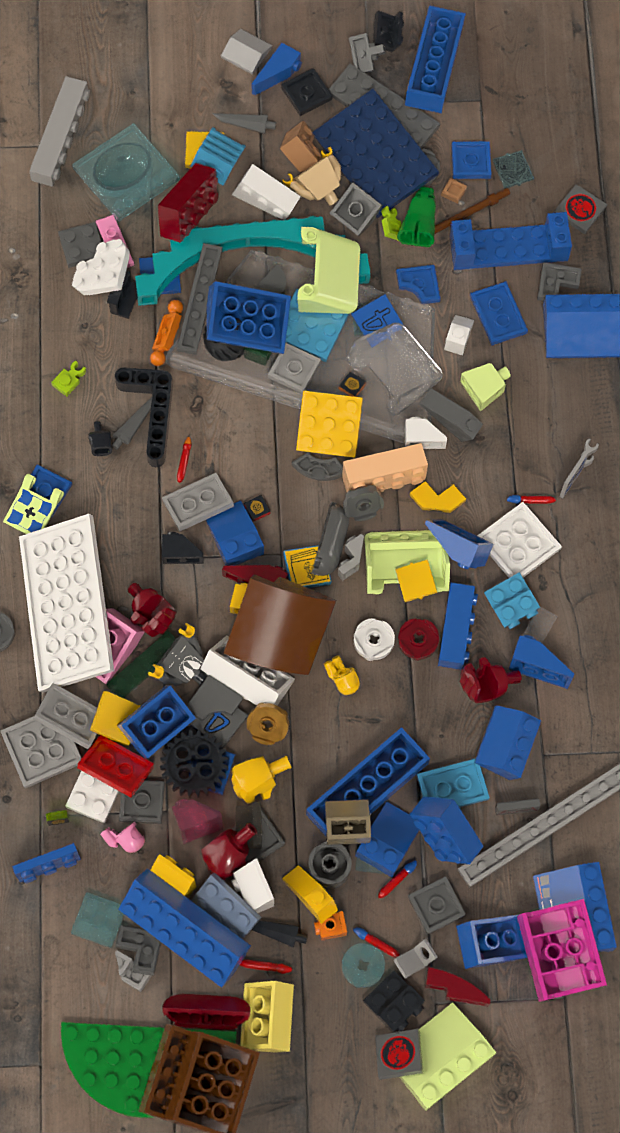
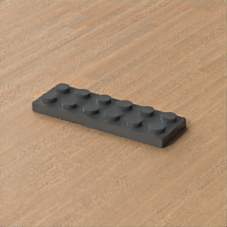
M352 64L347 66L328 89L333 98L346 107L371 89H374L421 149L440 127L439 122L418 108L405 106L403 98Z

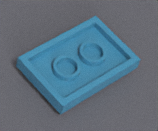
M475 759L417 774L422 797L454 799L459 808L483 802L490 798L481 768L474 763Z

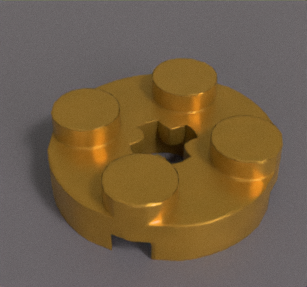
M259 703L247 718L248 731L250 730V733L253 735L252 738L258 743L273 745L275 742L283 740L288 732V713L277 705ZM263 721H271L273 726L266 728V724Z

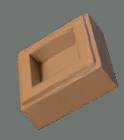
M450 178L441 196L458 204L467 190V186Z

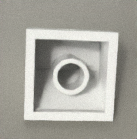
M257 859L233 873L234 880L231 882L236 893L240 891L243 900L256 913L274 907V897Z

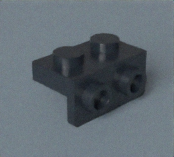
M379 10L375 13L373 43L375 46L383 44L386 51L393 52L397 47L401 46L403 41L402 28L404 26L403 12L399 11L395 16Z
M126 271L122 289L113 291V293L110 292L107 303L109 304L111 314L129 319L137 301L136 282L131 281L130 272Z

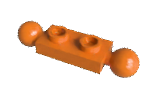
M177 299L169 302L168 311L170 313L163 315L152 347L154 352L150 356V361L155 366H161L165 363L166 356L164 352L170 351L176 332L179 329L182 317L179 314L183 311V304Z

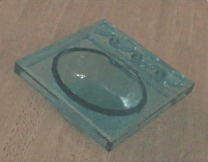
M134 123L72 164L77 174L118 221L180 180V175Z

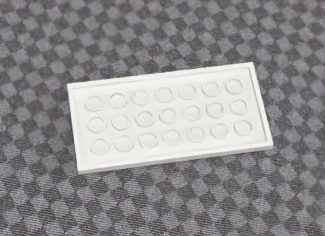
M86 514L20 536L38 691L42 693L47 692L52 683L63 687L114 672L93 515Z

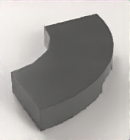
M307 452L292 462V466L299 473L310 479L330 481L342 477L343 465L337 457L318 459Z

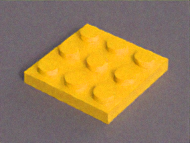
M303 391L296 450L356 458L363 398Z

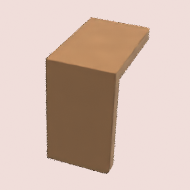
M304 121L286 133L280 147L281 151L300 173L322 159L320 151L312 143L315 136Z

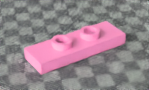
M114 215L96 221L103 242L106 243L111 240L120 239L125 243ZM129 255L127 268L134 266L131 255Z

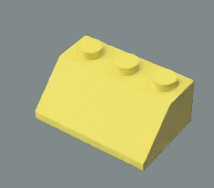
M278 981L244 984L243 1000L250 1005L251 1012L248 1021L246 1020L242 1023L240 1046L262 1052H290L293 984Z

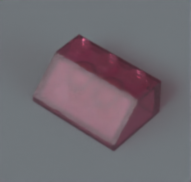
M187 799L179 800L172 807L174 820L183 844L223 830L222 815L218 810L193 799L189 801Z

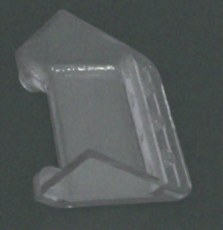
M392 323L354 340L346 359L358 371L369 367L394 397L387 404V410L393 417L402 413L428 392L429 389L439 383L443 377L442 370L406 327L400 323Z

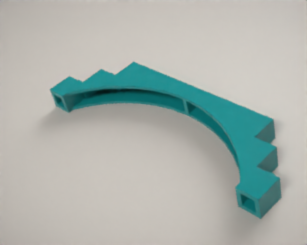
M310 216L302 219L291 218L289 220H271L269 222H252L250 224L235 223L229 226L195 227L181 243L170 240L171 252L159 251L152 253L154 274L144 273L135 276L138 306L158 304V298L165 288L178 275L199 262L203 243L222 247V252L244 247H276L297 251L316 258V244L302 243L301 228L313 227L325 231L323 217ZM360 253L359 284L369 283L371 273L367 253Z

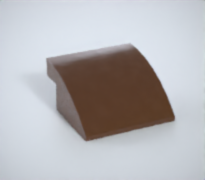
M254 574L249 580L224 654L277 671L309 675L337 600L282 577H278L272 582Z
M166 1024L138 1112L203 1133H236L260 1052L203 1032H191L172 1024Z

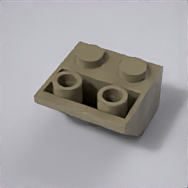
M368 800L325 801L327 845L370 843L371 826Z

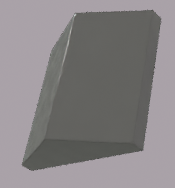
M352 182L330 214L356 235L360 236L374 222L382 205Z

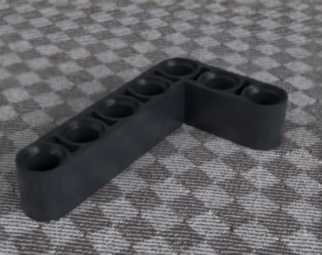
M120 368L115 372L116 387L120 391L152 394L146 453L149 465L155 468L160 467L165 463L173 391L172 376L165 370ZM122 378H128L125 382L120 381ZM147 379L148 382L140 383V380ZM164 380L168 382L167 384H164V385L159 384L161 381H164ZM159 399H166L163 403L157 402ZM157 417H164L162 421L155 420ZM155 435L163 436L160 439L153 438ZM154 453L160 454L158 458L151 457Z

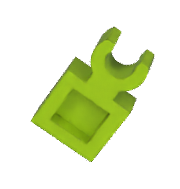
M386 206L381 210L384 217L382 219L385 237L398 240L397 235L401 227V221L396 220L397 210L393 208L389 211V207Z
M77 361L71 364L69 372L63 369L51 382L52 386L66 397L79 385L80 381L77 378L84 376L86 373L85 367L80 371L75 370L79 366Z

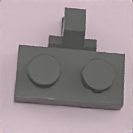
M367 33L349 37L354 66L364 73L375 71L373 61L377 60V56L386 54L385 46L383 44L375 46L374 43H370Z

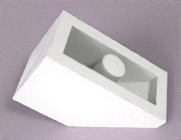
M455 315L446 338L444 350L463 355L474 320Z
M411 417L405 421V447L422 443L423 449L446 448L447 437L427 419Z

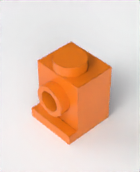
M343 911L334 913L322 924L318 920L314 922L315 933L320 935L321 941L347 936ZM333 922L334 927L329 929L326 927V923Z

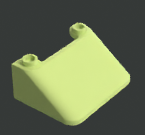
M302 227V243L316 244L314 284H305L298 291V311L311 313H353L358 306L359 244L353 240L317 228Z
M430 530L371 532L365 535L367 594H381L384 590V584L399 583L395 569L408 566L411 562L414 564L427 559L437 592L449 591V555Z

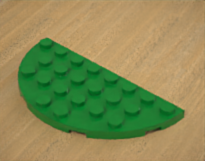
M61 1022V1040L64 1056L70 1071L83 1090L99 1104L119 1114L137 1118H156L138 1111L165 1028ZM186 1029L191 1032H203L228 1042L236 1043L237 1032Z

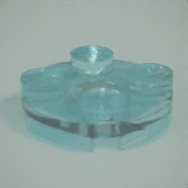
M365 943L355 944L346 951L342 959L343 975L356 988L374 986L384 974L385 959L381 951L374 946ZM360 960H363V962L368 961L367 971L358 969Z

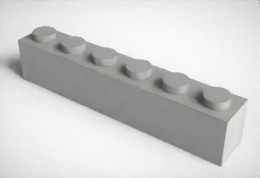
M65 77L29 170L31 181L53 187L55 180L59 179L61 164H64L66 161L67 148L70 149L72 145L73 132H77L78 119L83 116L84 103L90 97V90H88L86 81Z

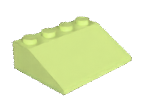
M452 1002L419 1029L423 1073L402 1076L400 1079L426 1111L492 1058L496 1052L484 1036Z

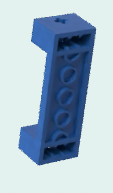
M567 212L548 213L545 225L472 231L471 220L451 222L449 238L454 270L568 261L572 243Z

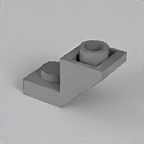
M362 533L357 537L354 535L346 541L345 553L351 560L346 559L339 565L338 576L342 581L359 570L364 541Z

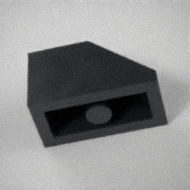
M177 532L162 534L163 564H204L203 553L183 534Z

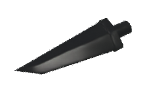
M259 920L252 928V931L293 948L295 942L306 944L308 939L307 935L298 933L299 926Z

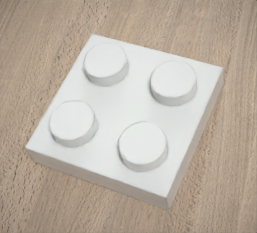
M81 771L66 803V808L105 824L119 791Z

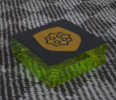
M66 810L50 812L46 814V821L49 826L69 823V814Z

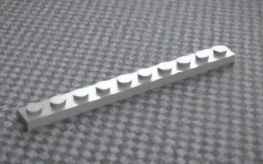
M620 764L475 857L471 864H464L458 868V872L468 887H472L620 790Z

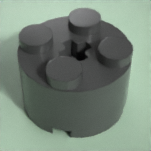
M327 842L316 846L309 856V875L323 888H338L347 881L351 871L352 860L343 845H327ZM329 861L333 862L334 867H331V869H328L326 865Z

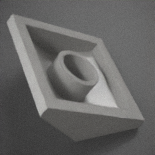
M240 29L230 37L221 54V58L253 75L271 50L272 45Z

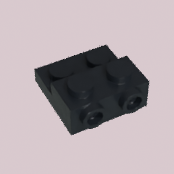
M395 971L390 973L363 1000V1003L392 1033L396 1030L402 1031L409 1024L407 1019L412 1015L416 1017L425 1008L423 1006L425 1000Z

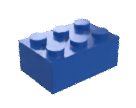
M169 685L162 688L117 726L143 758H149L195 720L196 717Z
M423 796L409 814L414 821V825L420 830L425 842L430 845L435 857L439 861L471 864L483 848V844L454 799Z

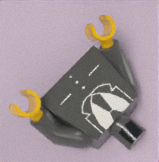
M185 623L187 625L186 631L179 629V633L183 636H178L157 665H152L155 668V672L148 673L149 676L155 677L165 685L179 686L187 684L191 678L198 684H202L207 677V674L199 669L204 662L202 658L203 652L194 634V627L188 623Z

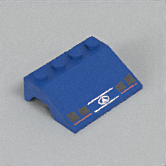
M599 862L576 865L533 876L539 910L584 899L598 952H611L617 947Z

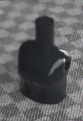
M95 421L93 423L94 432L88 434L92 455L107 456L112 453L111 433L103 431L101 422Z

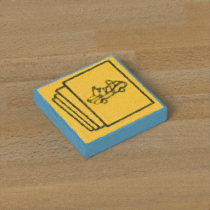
M318 546L283 551L289 581L306 588L331 585L330 574L325 576L311 574Z

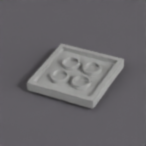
M33 717L0 731L25 789L76 767L82 759L74 741L34 720Z

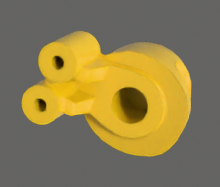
M339 655L333 657L332 661L329 660L324 663L329 678L334 680L341 694L351 695L359 689L360 681L355 669L345 668Z

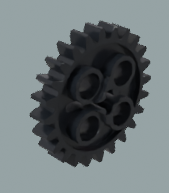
M189 730L188 736L181 732L180 739L174 736L175 743L167 742L169 750H162L166 757H160V761L165 763L160 766V770L166 771L162 774L163 779L169 778L166 781V785L174 784L172 787L173 792L180 789V796L188 792L189 798H191L193 793H196L197 798H200V792L208 796V789L215 792L214 785H222L219 778L226 779V774L222 771L229 769L224 764L229 762L228 757H222L227 753L226 749L220 750L222 742L215 744L216 736L209 739V732L201 736L200 730L197 731L196 735H193L192 730ZM205 748L209 750V753L206 756H200L198 754L199 750ZM181 751L188 753V756L184 759L177 757ZM193 760H196L197 767H192ZM203 769H210L212 771L207 777L200 774ZM184 771L191 774L188 779H181L179 776Z

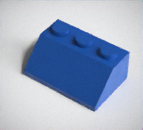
M496 705L474 763L508 780L521 778L541 720L523 711Z

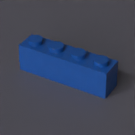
M450 583L438 666L462 670L464 663L468 664L469 652L466 651V646L471 644L472 639L469 625L474 624L475 613L471 611L472 605L476 606L478 594L474 593L475 586Z

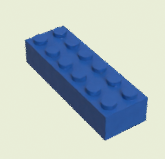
M429 6L407 89L405 106L442 114L466 13Z
M401 727L306 809V815L327 838L325 801L368 800L371 815L429 764L430 758Z
M148 868L134 880L118 909L221 988L234 975L251 947L250 944Z

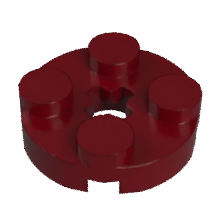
M410 619L400 628L398 635L399 647L406 656L413 660L419 661L428 658L437 649L439 643L438 630L429 620ZM414 635H422V643L414 642Z

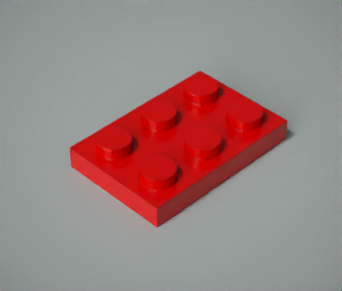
M100 735L78 762L77 769L132 798L154 769V763Z

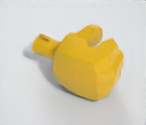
M260 756L234 766L231 770V780L236 795L247 803L254 802L255 796L258 794L261 795L263 800L270 798L272 789L276 786L275 775L292 768L287 756L270 764L269 762L266 763L264 756Z

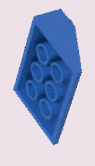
M217 281L213 282L209 286L207 300V340L284 354L291 296ZM235 318H239L241 323H237Z
M620 294L545 296L543 315L546 358L620 357Z

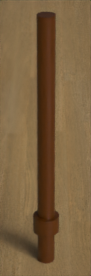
M505 188L496 194L492 193L481 202L435 225V234L450 227L452 221L463 220L489 205L493 206L499 203V200L511 194L510 190Z

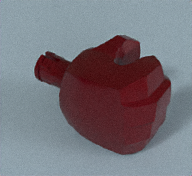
M131 584L128 588V593L134 597L131 605L133 611L130 619L134 625L142 624V629L151 637L164 634L175 620L177 611L155 589L148 588L143 590L139 584Z
M482 657L479 659V667L476 671L472 663L464 666L459 682L470 700L475 703H484L504 695L509 684L521 683L522 676L519 670L505 672L502 665H491L486 657Z
M247 823L239 832L227 829L201 850L203 861L211 874L216 873L222 880H225L233 874V869L237 867L242 868L247 865L246 857L249 853V848L246 842L257 834V829L253 824Z

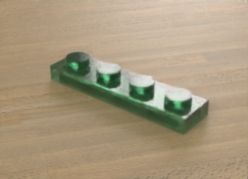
M167 631L106 684L108 689L113 694L125 698L149 677V672H155V668L152 665H157L176 638Z

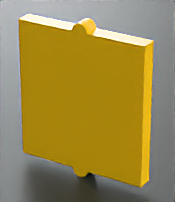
M428 559L414 564L411 562L408 566L395 569L405 602L418 598L422 600L425 596L437 593Z

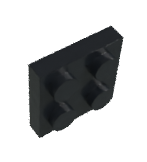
M314 68L281 84V89L300 116L328 103L333 97Z

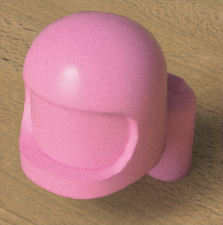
M135 821L121 833L116 832L114 829L111 830L109 827L101 833V836L110 847L117 848L119 843L129 853L140 850L145 842V837L135 827L137 825Z

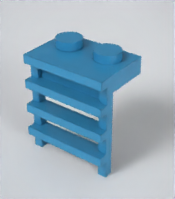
M213 127L199 147L190 167L198 163L215 168L218 183L224 185L246 145L235 142L216 131V128Z

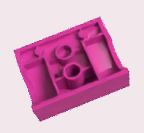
M584 899L538 911L522 913L517 916L539 1002L607 985Z

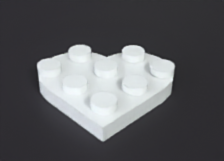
M120 239L111 240L106 243L101 242L96 248L97 252L93 259L86 262L81 261L77 264V271L73 277L72 286L83 295L100 294L122 289L130 251Z

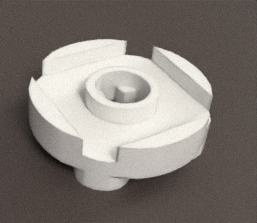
M367 619L356 628L354 647L366 660H380L389 655L394 647V631L385 621ZM371 635L380 638L377 644L369 642Z

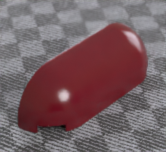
M177 994L167 998L162 1006L164 1016L173 1021L175 1026L186 1028L233 1030L237 1029L246 1020L248 1021L251 1012L250 1005L245 1000L233 996Z

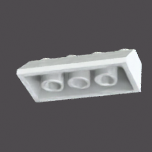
M227 635L209 650L200 669L255 705L270 703L278 706L295 678L285 672L254 665L224 654L229 639Z

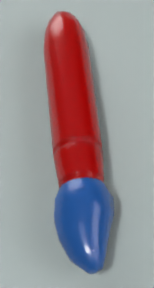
M512 495L507 498V501L514 504L522 502L525 504L554 503L556 498L552 496Z
M414 860L406 864L380 890L378 898L387 896L408 874L412 873L417 866V861Z
M358 927L353 929V932L360 939L367 941L379 950L395 958L400 956L395 948L368 934L365 929Z

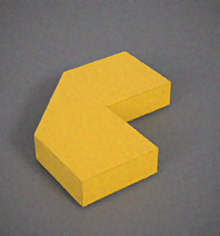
M426 481L410 492L411 498L422 510H437L451 513L466 502V498L454 484L440 495H437Z

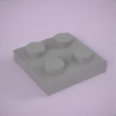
M285 343L284 354H279L268 373V378L303 394V391L306 390L319 367L321 359Z

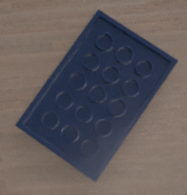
M371 89L313 132L315 139L327 154H329L328 147L332 148L333 155L341 166V172L349 183H355L382 205L376 216L377 219L382 216L381 210L384 207L388 206L389 210L439 175L437 168L374 89Z

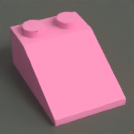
M114 608L106 609L114 672L96 677L105 684L111 680L133 652L145 633L140 626L134 625L130 619Z

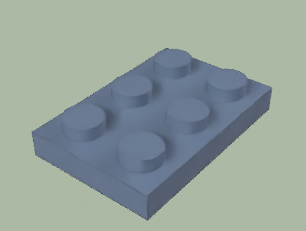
M216 873L210 875L191 900L243 940L261 918Z

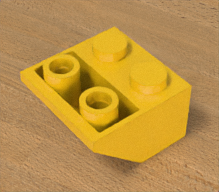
M159 854L151 871L185 897L189 898L196 888L194 874L186 868L181 870L176 865L177 862L170 856L166 855L163 857Z

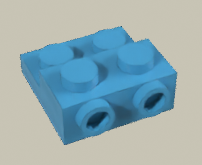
M520 572L484 592L504 628L509 627V629L516 627L521 624L520 619L524 617L530 619L537 615V610L540 609L538 602Z

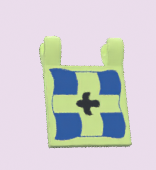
M30 474L25 476L23 484L3 521L25 534L46 528L56 506L64 496V492L57 488L53 490L50 500L30 491L36 482V477Z

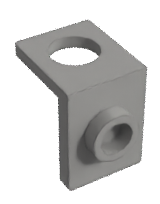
M424 939L410 951L395 958L394 962L403 977L407 978L428 966L437 958V955L427 939ZM422 947L427 949L429 958L423 955Z

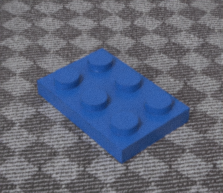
M73 843L12 867L20 882L29 883L36 880V876L41 874L46 876L57 872V868L63 866L65 868L72 867L81 858Z

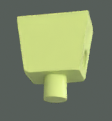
M488 363L462 373L460 382L481 411L503 394L506 386L504 380L510 378L511 375L506 367L496 371L494 366Z

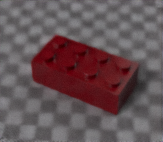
M195 163L158 204L160 237L181 243L190 234V231L199 224V221L208 213L209 209L217 203L219 195L217 193L218 178L216 177L215 168Z

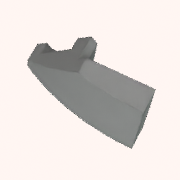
M116 950L115 956L122 981L142 992L151 975L132 972L134 961Z

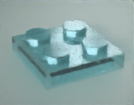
M86 892L71 934L112 949L125 915L118 910L121 904Z

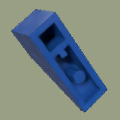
M281 43L252 82V94L257 95L290 78L302 65L301 53Z

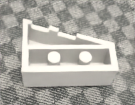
M253 164L232 194L282 220H285L290 215L301 197Z

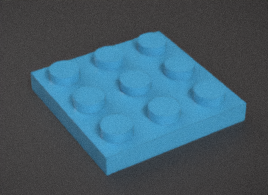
M296 289L290 301L285 343L327 362L350 314L299 312V289Z

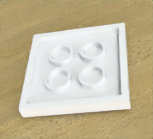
M524 502L477 535L494 544L490 556L509 578L519 572L524 578L562 548Z

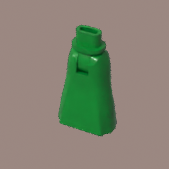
M421 187L419 192L413 197L397 235V239L402 244L430 247L434 244L436 211L434 189Z

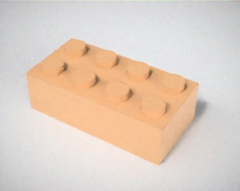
M422 443L343 461L342 478L346 492L369 485H374L378 491L383 492L385 489H399L410 483L412 485L422 483L426 479L428 468Z

